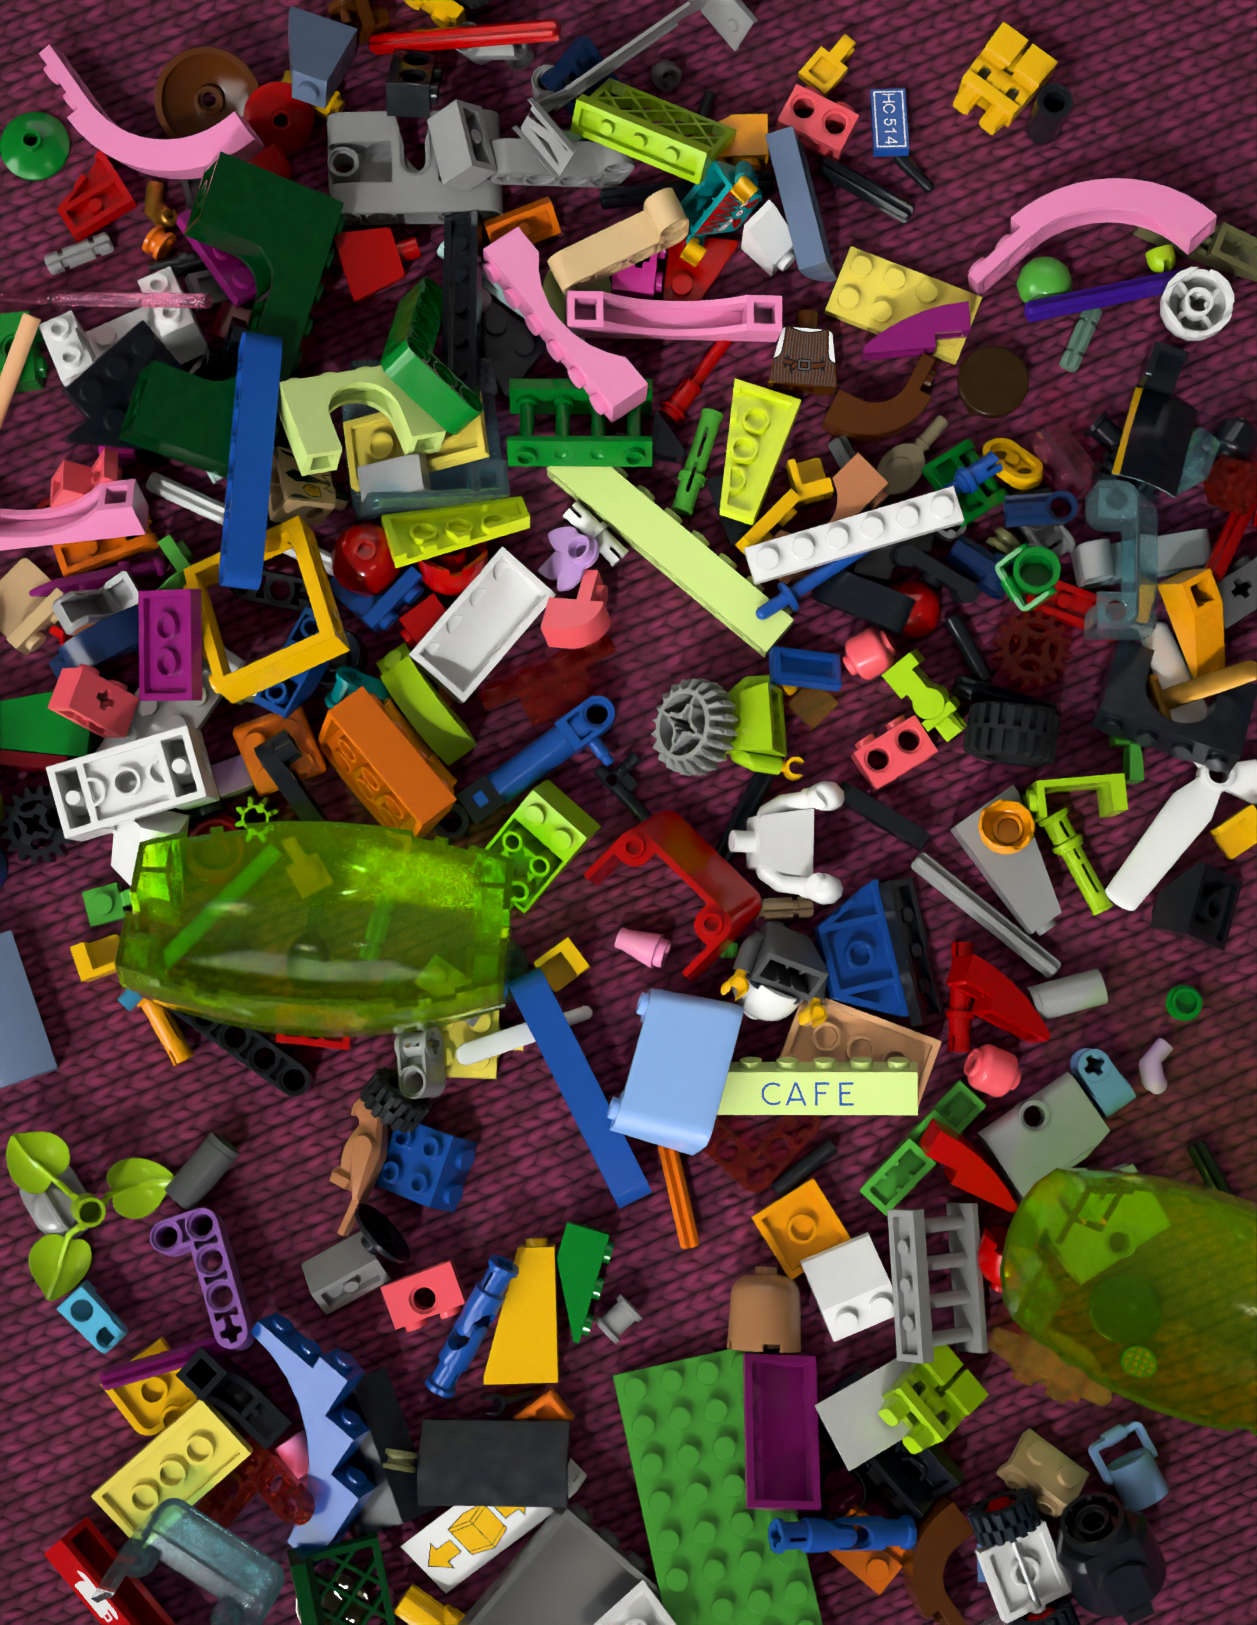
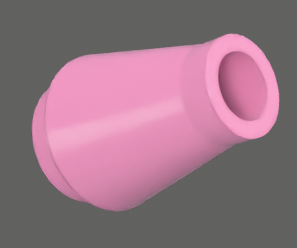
M623 927L620 929L615 941V948L623 950L650 968L654 966L662 968L671 947V941L665 939L664 934L629 930Z

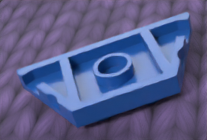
M878 879L868 881L814 927L820 957L827 965L829 973L827 987L830 999L897 1017L909 1016L880 897Z

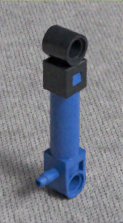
M591 696L557 720L554 723L555 726L489 775H482L459 792L456 798L460 804L454 803L451 810L434 826L435 831L444 840L449 842H458L464 839L470 832L472 821H474L477 827L482 826L505 809L507 803L572 755L576 754L577 756L587 747H590L605 766L612 764L614 758L601 739L602 736L613 728L615 723V709L612 703L602 696ZM595 707L603 708L608 714L607 719L601 724L591 723L587 719V714L591 709ZM453 813L460 815L462 818L460 828L454 832L445 831L443 828L444 818Z

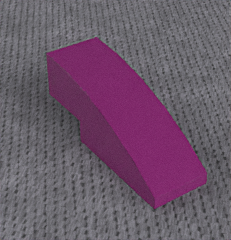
M969 301L942 305L899 321L863 346L861 353L862 361L921 356L922 353L933 355L936 349V340L967 338L971 331Z

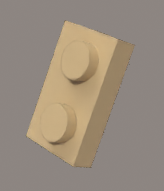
M1031 1429L1023 1432L1008 1462L1000 1466L996 1472L1010 1489L1016 1488V1490H1019L1020 1488H1025V1490H1030L1037 1509L1043 1514L1054 1518L1062 1515L1063 1509L1079 1496L1090 1474Z

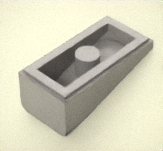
M422 453L405 455L357 467L362 503L432 491L427 455Z

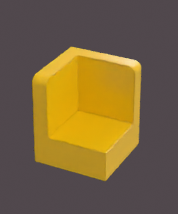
M795 458L787 460L785 469L790 486L801 497L796 503L797 508L831 499L834 489L830 477L826 478L820 458L796 463Z
M1253 804L1242 808L1209 830V833L1227 859H1234L1254 844H1257V809Z
M117 934L91 943L81 942L70 946L80 979L83 982H92L122 971L129 966L120 936Z
M569 937L533 963L536 968H541L548 984L555 992L561 990L590 968Z

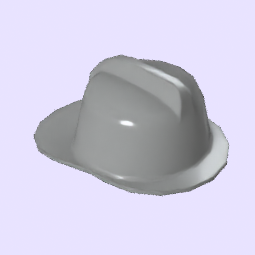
M69 1165L62 1174L57 1176L77 1195L87 1193ZM52 1181L49 1187L41 1194L28 1193L20 1188V1195L25 1207L38 1228L45 1235L56 1233L65 1238L66 1232L78 1224V1221L71 1214L70 1208L73 1200ZM86 1227L84 1231L77 1232L72 1236V1239L80 1237L89 1227Z

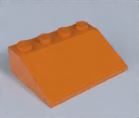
M361 686L328 710L316 743L323 757L406 856L451 810L456 801L455 792L445 778H439L430 768L431 762L426 754L420 749L415 750L407 740V733L401 724L397 721L392 722L385 714L381 700L374 693L369 694Z

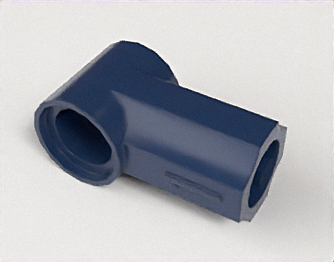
M1060 490L1054 493L1004 496L1005 528L1042 525L1061 526L1072 520L1078 511L1077 499L1068 491ZM1062 499L1068 504L1069 512L1066 517L1058 518L1053 515L1050 509L1053 500Z
M961 534L944 562L974 580L978 589L996 600H1002L1006 595L1005 590L1000 584L1001 579L995 571L996 564L1006 556L1000 553L992 554ZM1014 561L1006 566L1011 576H1013Z

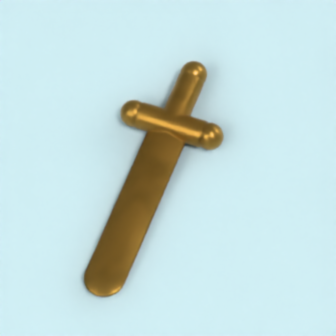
M1247 660L1162 689L1159 678L1154 674H1150L1146 680V688L1150 697L1148 699L1160 714L1172 720L1170 709L1255 681L1257 679V663Z

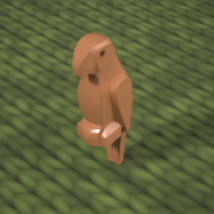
M361 1099L354 1103L351 1111L352 1116L358 1117L360 1125L351 1134L344 1147L341 1166H336L332 1170L329 1179L330 1182L352 1192V1200L338 1230V1234L341 1236H348L357 1221L355 1208L360 1204L367 1203L387 1157L388 1123L385 1126L380 1122L382 1119L379 1117L374 1118L370 1114L372 1110L366 1109L364 1107L365 1102L361 1101Z

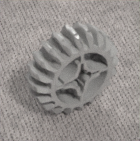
M702 678L682 679L680 684L671 685L669 693L662 694L664 703L656 706L659 713L657 718L652 720L656 724V730L650 734L657 739L653 749L660 752L658 760L666 763V768L672 771L680 772L681 775L686 776L707 775L708 771L718 770V762L727 761L726 750L734 749L731 739L733 736L738 735V733L733 730V726L739 720L732 715L736 705L730 702L731 694L723 690V686Z

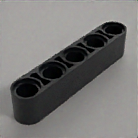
M171 978L162 984L159 998L168 1010L288 1096H301L307 1094L313 1088L315 1076L308 1065L195 983L183 978ZM181 984L186 988L187 997L182 1004L177 1005L172 1001L171 992L176 985ZM208 1005L212 1006L216 1011V1020L210 1026L204 1025L200 1019L202 1009ZM235 1027H241L246 1034L244 1044L238 1048L233 1046L229 1040V1034ZM265 1048L271 1049L275 1054L274 1065L268 1069L263 1068L258 1061L259 1053ZM294 1069L300 1070L305 1077V1083L299 1090L292 1089L287 1081L289 1073Z

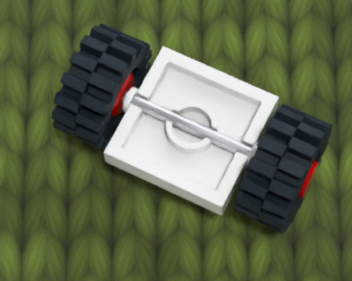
M1013 1488L1006 1493L1003 1490L998 1492V1495L993 1496L991 1494L986 1497L987 1500H979L976 1502L977 1505L971 1506L969 1508L970 1511H967V1515L977 1542L982 1546L976 1549L975 1552L1000 1619L1009 1625H1081L1072 1600L1070 1598L1066 1599V1596H1064L1070 1593L1071 1590L1057 1563L1054 1543L1046 1522L1040 1518L1030 1490H1025V1488L1016 1490V1488Z

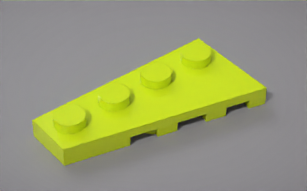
M736 378L734 379L720 515L754 526L801 408V399Z
M522 496L381 515L382 527L385 531L395 568L530 528V515Z

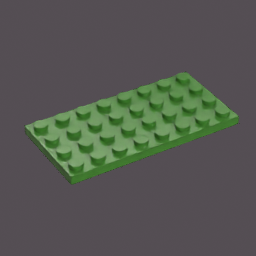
M728 1349L613 1375L661 1603L676 1624L823 1625L806 1553L800 1549L785 1550L783 1554H775L771 1550L768 1540L769 1524L774 1518H781L785 1522H799L797 1513L746 1508L743 1354H759V1352Z

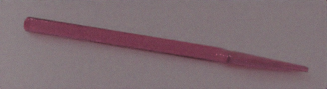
M59 291L0 294V301L57 306L209 309L213 305V299L210 294Z

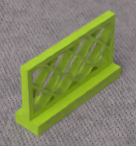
M611 78L605 81L592 95L582 94L576 99L570 129L572 133L697 185H700L705 179L707 168L735 139L737 131ZM610 93L616 94L621 97H612ZM620 108H631L632 110H620ZM651 121H663V123L654 124ZM695 134L696 137H686L684 135Z

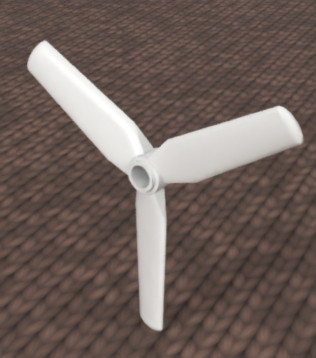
M1155 622L1140 629L1138 635L1142 646L1155 650L1150 666L1153 674L1159 678L1162 689L1193 679L1168 624L1165 622ZM1200 699L1170 709L1169 711L1173 721L1194 723L1206 718L1208 707L1204 699ZM1257 759L1237 762L1229 774L1222 772V783H1216L1210 778L1209 769L1206 766L1195 763L1198 767L1195 780L1171 795L1107 886L1105 892L1110 900L1123 909L1135 910L1211 821L1220 794L1224 791L1257 805Z

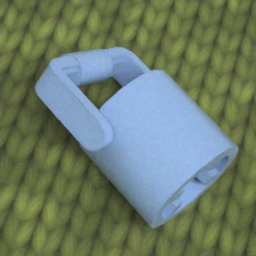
M1129 1421L1124 1425L1117 1424L1101 1434V1439L1089 1446V1455L1107 1486L1113 1484L1123 1505L1139 1511L1157 1503L1169 1493L1170 1489L1154 1461L1158 1453L1140 1422ZM1135 1430L1144 1448L1130 1451L1118 1457L1106 1467L1099 1451L1113 1446Z

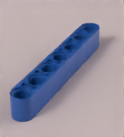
M243 331L240 339L219 565V585L224 587L258 590L262 580L282 359L281 337Z
M538 967L508 982L507 985L618 1208L621 1209L652 1193L624 1134L609 1130L612 1119L607 1118L609 1104L541 968Z

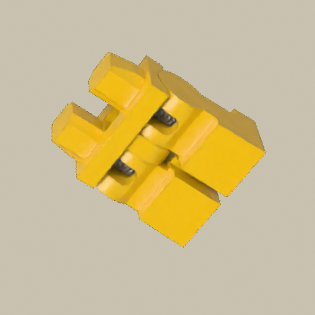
M1004 21L962 77L958 93L953 102V107L966 115L970 113L976 104L984 109L986 112L981 117L979 125L990 135H994L1004 125L1006 127L1011 125L1033 96L1053 76L1058 61L1035 44H1032L1023 55L1029 40Z

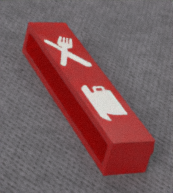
M88 1517L84 1518L44 1553L46 1558L101 1625H176Z

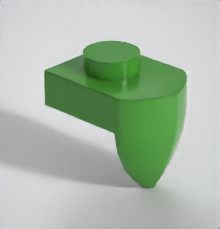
M167 535L157 543L177 572L163 582L157 590L184 589L183 586L187 582L183 569L191 566L189 561L195 557L183 540L176 543L170 535Z

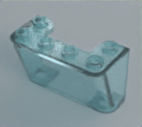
M1098 480L1085 496L1086 521L1096 531L1121 532V592L1096 593V605L1091 607L1085 615L1084 639H1146L1153 634L1157 624V508L1148 497L1127 481ZM1116 600V601H1120L1121 603H1109V602Z

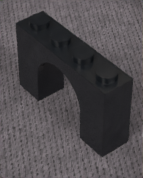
M1120 639L1109 658L1090 726L1100 729L1107 735L1120 736L1134 741L1142 747L1155 748L1169 753L1177 759L1189 760L1204 765L1209 770L1229 774L1242 754L1257 693V685L1247 683L1212 695L1206 718L1201 721L1181 723L1170 720L1153 707L1146 692V680L1155 650Z

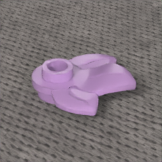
M571 526L560 527L548 533L549 541L556 551L538 569V573L545 578L557 581V590L559 592H565L574 588L581 581L585 570L596 562L600 553V545L594 537L587 534L582 535Z

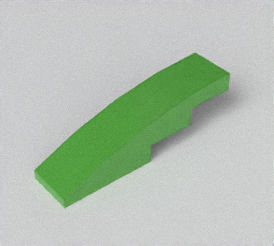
M959 1078L882 1162L859 1191L887 1216V1210L893 1209L936 1164L935 1160L924 1154L918 1143L932 1118L962 1135V1131L987 1104Z

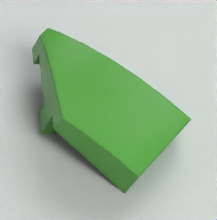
M1109 735V747L1123 748L1122 773L1125 774V783L1138 784L1144 781L1141 746L1129 739Z

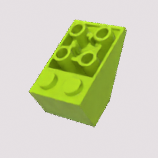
M547 779L529 793L471 867L525 914L581 852L601 826Z

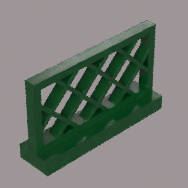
M377 1532L304 1552L301 1546L287 1550L302 1625H336L337 1623L340 1625H366L373 1613L386 1619V1625H396ZM372 1546L373 1557L365 1569L350 1561L356 1550ZM330 1558L338 1564L330 1576L326 1578L315 1572L314 1561ZM345 1567L360 1575L350 1591L335 1583ZM375 1567L377 1570V1575L372 1573ZM367 1579L380 1586V1591L372 1602L357 1595ZM317 1582L323 1585L320 1591L318 1590ZM330 1589L345 1597L335 1612L321 1605V1601ZM382 1600H383L384 1609H382V1608L379 1607V1605H380V1603L382 1602ZM352 1601L367 1609L357 1624L342 1617ZM324 1616L330 1619L327 1624H325Z

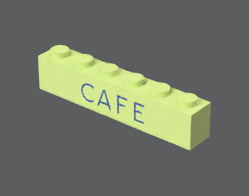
M744 1057L740 1059V1062L730 1063L717 1115H918L917 1062H910V1059L906 1057L888 1058L887 1062H873V1059L869 1057H854L850 1059V1062H836L835 1058L817 1057L813 1059V1062H799L798 1058L781 1057L776 1062H762V1059L758 1057Z

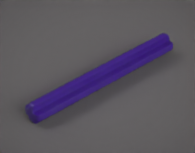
M1186 268L1027 301L1024 304V315L1027 321L1032 323L1162 295L1168 282L1178 272Z

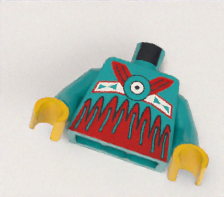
M714 160L707 169L703 182L700 185L695 184L680 203L689 220V233L686 239L687 246L682 251L680 257L693 267L698 265L707 252V249L703 247L706 236L735 231L751 212H757L761 208L763 202L762 192L757 186L758 177L749 162L740 161L734 166Z

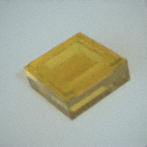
M803 688L787 706L814 730L838 705V702L826 690Z

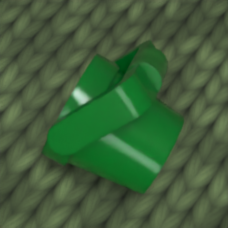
M1024 543L1000 560L995 566V571L1001 579V586L1010 600L1014 601L1021 611L1034 610L1058 592L1055 586L1060 578L1061 565L1058 557L1045 547H1029L1028 543ZM1015 560L1013 576H1011L1006 566ZM1026 594L1037 598L1028 604L1023 595Z

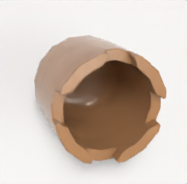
M755 1266V1274L743 1275L733 1284L730 1297L727 1348L753 1352H764V1348L779 1349L780 1353L801 1352L800 1291L792 1279L777 1275L778 1267Z

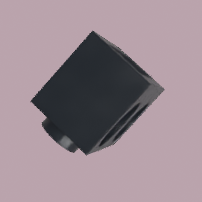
M394 49L386 80L387 116L430 118L432 104L438 105L439 88H442L443 67L436 65V52Z

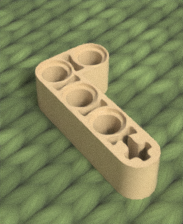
M670 187L653 193L645 200L643 211L558 251L548 259L547 263L562 293L567 295V291H580L681 242L688 235L689 220L674 190Z

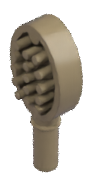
M937 415L919 438L915 439L916 441L913 444L903 443L889 450L881 459L876 471L889 483V488L885 491L889 495L888 498L906 494L918 482L922 474L921 469L925 466L924 453L926 450H929L930 445L949 424L941 415Z

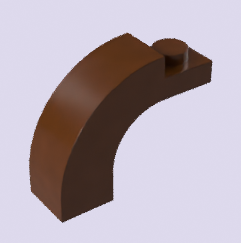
M922 353L904 389L887 401L867 402L839 389L823 420L821 430L836 437L844 435L850 442L856 443L881 442L902 434L919 420L931 401L932 396L925 392L928 391L937 374L931 370L935 358Z
M941 1495L933 1502L926 1514L915 1522L917 1529L916 1543L910 1550H905V1553L903 1552L904 1584L913 1606L926 1619L932 1617L937 1625H968L945 1591L943 1573L950 1554L957 1546L971 1536L974 1531L954 1502Z

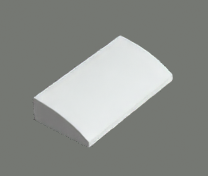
M502 546L482 569L481 573L467 586L408 655L458 704L464 703L544 610L549 597H555L556 594Z

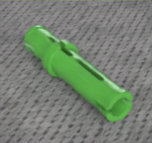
M702 409L684 470H680L677 477L680 483L671 510L684 516H692L699 490L705 486L707 480L704 474L721 420H723L724 416L714 409ZM705 433H708L702 449L701 456L698 457ZM696 467L690 490L687 492L693 470Z

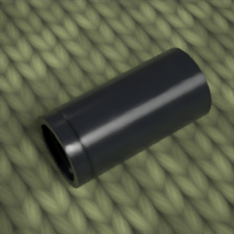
M1052 83L1040 90L1025 127L1028 137L1033 142L1045 145L1052 143L1059 136L1073 105V97L1067 87L1058 83Z

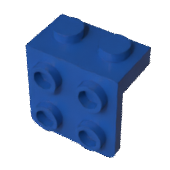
M407 565L403 566L396 583L379 596H358V594L341 587L335 576L329 581L333 595L376 635L382 630H388L399 618L398 613L407 603L409 605L414 603L423 593V586L425 585L422 580L423 576L413 566L409 568Z
M419 1124L412 1133L408 1131L407 1133H401L399 1128L397 1131L393 1130L387 1148V1157L376 1183L382 1189L429 1208L455 1213L463 1195V1187L469 1169L475 1160L478 1142L447 1134L423 1124Z

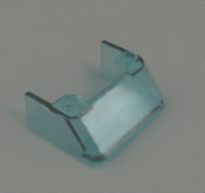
M169 1498L160 1502L123 1545L91 1600L98 1603L114 1596L126 1575L131 1578L144 1577L154 1569L160 1560L219 1599L211 1614V1625H262L284 1585V1572L276 1561L179 1498Z

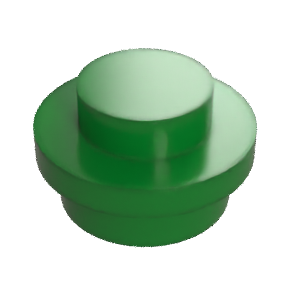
M1177 985L1167 993L1165 999L1167 1012L1179 1021L1194 1019L1201 1012L1203 1005L1200 993L1190 985Z

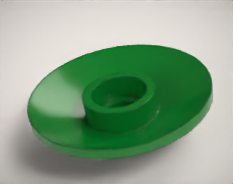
M28 112L17 116L6 126L0 139V153L7 168L16 176L30 181L44 180L57 174L66 164L70 154V138L63 124L52 115L43 112ZM37 137L35 145H26L30 138Z

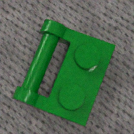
M969 438L926 464L921 469V472L934 490L938 491L954 480L955 470L961 466L965 467L960 459L963 458L969 466L979 460L980 457L974 450L976 448L975 444ZM993 476L981 483L989 495L988 498L979 485L977 486L978 490L972 494L961 492L957 495L964 517V522L959 524L961 528L1004 503V496L1010 495L1005 487H1000Z

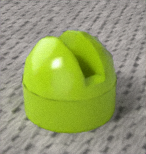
M1163 245L1145 253L1149 268L1156 274L1163 273V270L1165 272L1171 271L1175 265L1176 255L1173 245Z

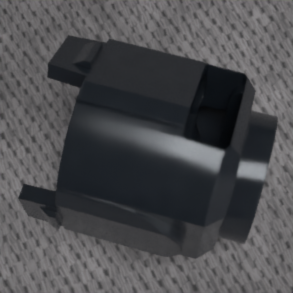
M1090 1492L1075 1498L1063 1509L1060 1520L1061 1528L1056 1538V1560L1077 1603L1085 1610L1099 1616L1118 1617L1122 1615L1128 1625L1153 1614L1154 1610L1151 1600L1160 1592L1159 1590L1163 1587L1167 1570L1165 1558L1146 1516L1121 1504L1116 1497L1108 1493Z

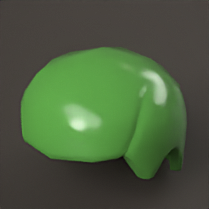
M1054 257L1034 258L1019 271L1017 289L1020 299L1024 303L1072 292L1073 281L1067 266Z

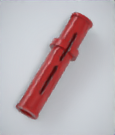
M951 942V967L955 957L974 954L975 943ZM951 986L949 1010L946 1011V1019H949L947 1051L969 1053L971 1051V1020L975 1018V1015L971 1013L972 997Z

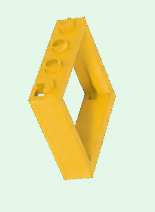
M299 515L266 530L264 561L294 548L319 629V633L231 673L207 589L219 582L221 552L183 569L187 582L183 588L201 589L202 655L210 665L212 672L208 676L210 685L216 694L221 693L232 704L350 651L314 531Z

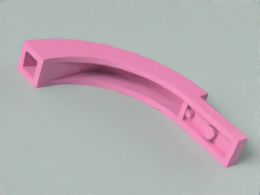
M50 44L39 53L47 64L43 68L45 73L56 85L61 84L66 91L63 98L74 110L67 117L72 125L92 145L134 170L167 179L202 178L206 166L220 152L247 162L266 148L248 121L235 111L206 131L184 138L168 140L151 139L129 133L121 129L106 114L63 53Z
M1107 178L1065 186L1041 196L1011 217V234H1006L995 246V250L987 258L981 257L971 266L968 274L969 290L976 295L982 296L1042 242L1065 230L1092 223H1124L1142 227L1162 235L1189 255L1215 231L1217 215L1190 196L1170 187L1149 181Z

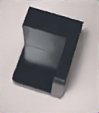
M1156 341L1146 355L1136 386L1171 396L1174 392L1181 367L1187 361L1189 352Z

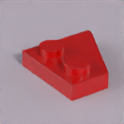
M101 150L95 154L96 162L86 176L80 175L74 184L71 194L67 195L57 208L58 213L77 243L137 207L119 175Z
M687 236L681 242L670 247L668 250L662 301L704 300L706 293L715 284L730 257L737 251L738 241L705 237L703 247L707 249V252L696 267H693L680 257L682 251L687 246Z

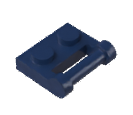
M578 35L556 65L542 75L541 82L547 90H553L556 93L567 86L564 80L568 75L574 81L602 62L604 58L588 36ZM611 72L582 94L592 95L609 78L621 81L614 72ZM610 93L612 97H618V95ZM576 98L564 105L572 117Z

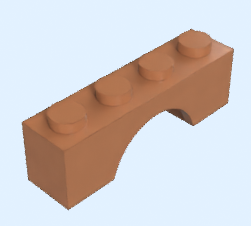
M859 453L832 478L837 490V506L833 517L828 523L864 513L869 507L872 510L877 509L889 496L885 492L889 488V483ZM780 530L771 540L790 535V533ZM807 569L777 579L789 587L792 583L795 584L812 572Z

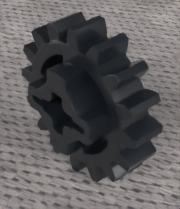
M38 786L37 791L33 787L24 788L25 797L21 794L12 795L15 805H5L3 809L9 814L8 819L0 820V824L8 827V831L4 832L1 838L11 839L12 841L7 848L8 851L17 852L20 850L18 859L28 861L31 858L32 864H42L43 860L46 863L56 862V854L67 856L69 853L65 845H76L77 841L65 839L52 790L49 791L48 786ZM42 801L41 804L37 803L33 810H27L31 804ZM32 819H40L39 823L48 831H41L40 825ZM47 840L54 841L50 846L39 849L40 846H44Z

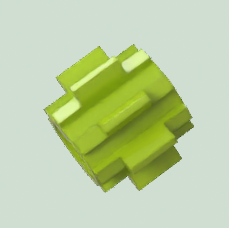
M249 796L248 807H236L237 812L242 817L241 820L235 823V826H244L247 829L245 838L248 839L254 832H257L263 840L267 838L266 828L277 829L279 827L273 820V815L277 814L280 809L275 808L271 810L268 806V796L260 803H257L253 796ZM252 808H255L258 813L264 812L266 815L264 826L259 827L257 822H250L249 812Z

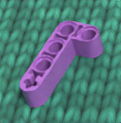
M197 1208L156 1223L149 1235L150 1243L156 1251L171 1257L192 1253L214 1336L218 1344L234 1351H244L249 1348L255 1338L250 1333L254 1324L223 1218L209 1209ZM211 1217L213 1221L212 1230L207 1235L200 1236L198 1232L199 1223L204 1218ZM175 1229L178 1236L176 1243L169 1248H165L163 1244L164 1235L169 1230ZM220 1252L223 1257L222 1265L216 1271H210L208 1268L210 1256ZM224 1288H231L233 1293L232 1301L229 1305L220 1307L217 1299L218 1294ZM230 1315L232 1321L226 1318H222V1316ZM233 1325L242 1328V1332L237 1334V1341L228 1338V1334L233 1332Z

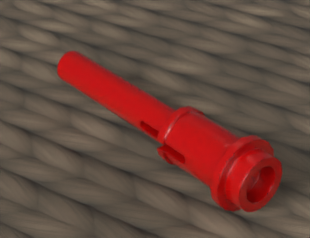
M721 340L714 343L688 380L683 378L668 401H662L660 404L662 409L659 411V414L663 419L673 425H676L679 421H684V413L701 393L700 386L733 341Z

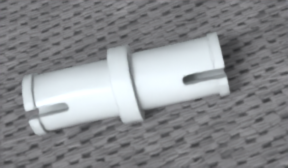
M580 500L576 501L572 508L581 518H578L570 508L564 513L563 517L582 535L587 534L594 537L600 545V554L614 567L620 559L610 549H613L621 558L629 550L607 530L608 525L604 521L600 523L581 504Z

